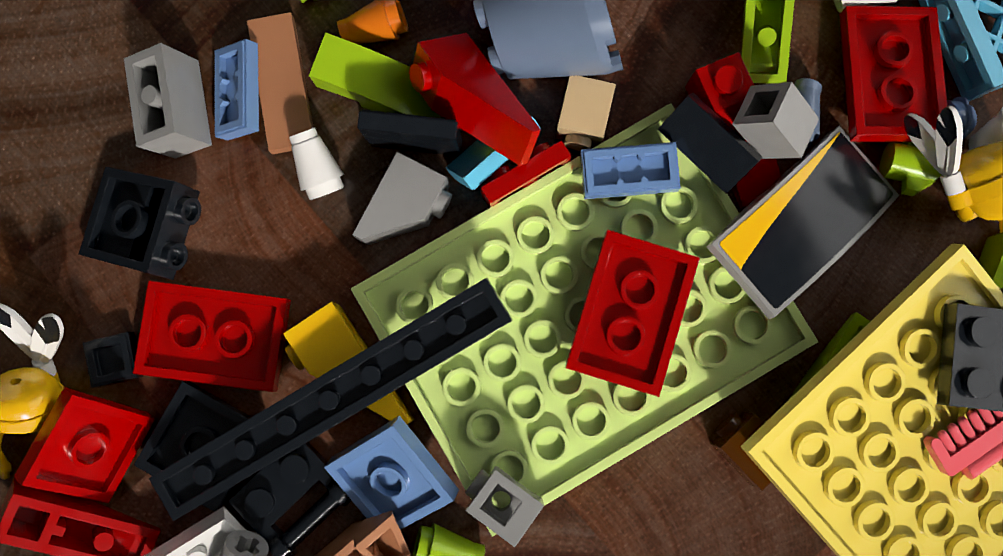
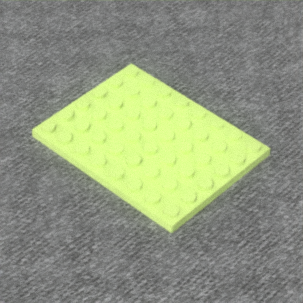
M671 103L592 149L670 142L658 128L674 112L673 105ZM678 148L677 157L681 187L678 192L584 199L580 156L351 288L380 341L485 278H489L512 317L513 321L405 384L465 490L468 489L481 469L490 474L494 467L497 466L531 492L541 497L545 506L818 343L817 338L794 301L776 317L768 319L706 247L739 212L728 194L723 192ZM607 229L700 258L660 397L565 368ZM498 491L492 496V502L498 508L507 507L511 501L510 496L504 491ZM487 527L491 536H495L496 533Z

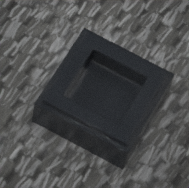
M124 332L82 343L91 388H100L143 377V375L133 374L137 352L134 332Z

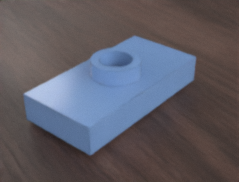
M243 39L215 50V137L227 141L259 131L258 43L248 39Z
M676 142L583 149L580 151L584 199L678 192L681 189Z

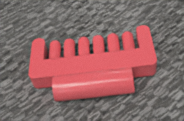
M974 409L969 410L967 416L976 431L973 430L966 417H958L957 423L966 438H964L955 423L948 424L947 430L956 445H954L945 430L938 431V438L926 436L923 443L939 471L949 476H954L961 471L964 476L973 480L1003 459V412L992 411L993 416L990 410L977 409L985 422L984 425L977 411Z

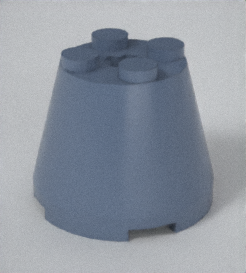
M473 0L479 25L482 29L489 27L493 40V46L488 47L490 63L498 74L505 73L508 79L607 75L624 70L619 50L609 51L608 46L616 44V38L606 0Z

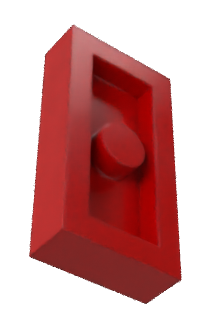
M562 140L551 147L548 142L533 148L528 164L518 165L513 169H510L508 165L503 166L485 180L487 184L481 187L484 201L489 208L570 162L571 154Z

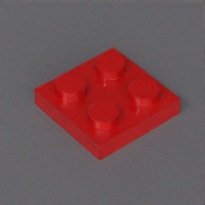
M64 387L14 477L22 486L109 503L155 418L146 411Z

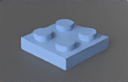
M400 416L332 456L324 466L366 518L392 510L400 530L453 502L459 492L458 487Z

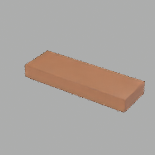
M289 12L247 20L249 38L251 41L258 43L259 97L268 150L271 154L292 151L289 137L314 128L295 18Z

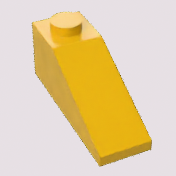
M334 302L325 305L283 333L290 344L285 347V351L292 363L300 371L306 369L315 378L322 376L368 348L342 307ZM396 390L367 406V408L389 421L400 416L408 425L415 420Z

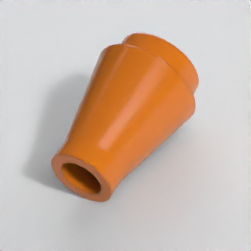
M374 0L347 18L337 21L341 38L356 44L398 40L399 34L408 32L407 20L399 0Z

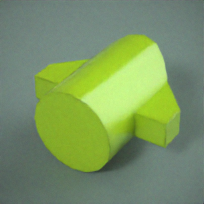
M904 142V144L888 143L880 160L879 172L884 178L902 181L901 194L916 195L930 187L942 175L930 164L913 142Z

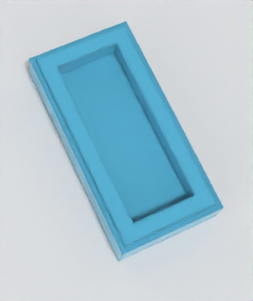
M477 139L445 168L456 181L471 190H475L509 159Z

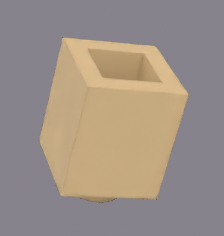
M569 76L555 139L563 140L567 148L577 151L591 149V147L601 144L616 84L583 76Z

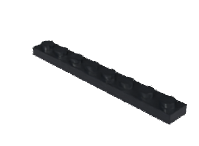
M485 278L150 477L149 480L174 521L510 323L513 319L489 278Z

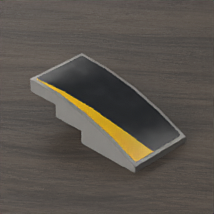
M838 126L827 133L802 159L791 165L767 190L752 200L706 247L768 319H772L835 263L876 222L899 194L856 144L850 141L849 136L844 130Z

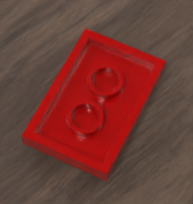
M846 6L840 13V28L850 141L912 142L904 125V118L910 113L924 118L936 130L937 117L947 107L937 7Z
M607 229L565 368L660 397L700 258Z
M148 281L133 374L277 392L285 344L283 333L287 331L291 300Z

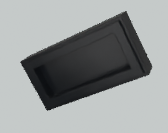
M694 92L690 93L658 128L670 142H676V147L726 194L762 159V156Z

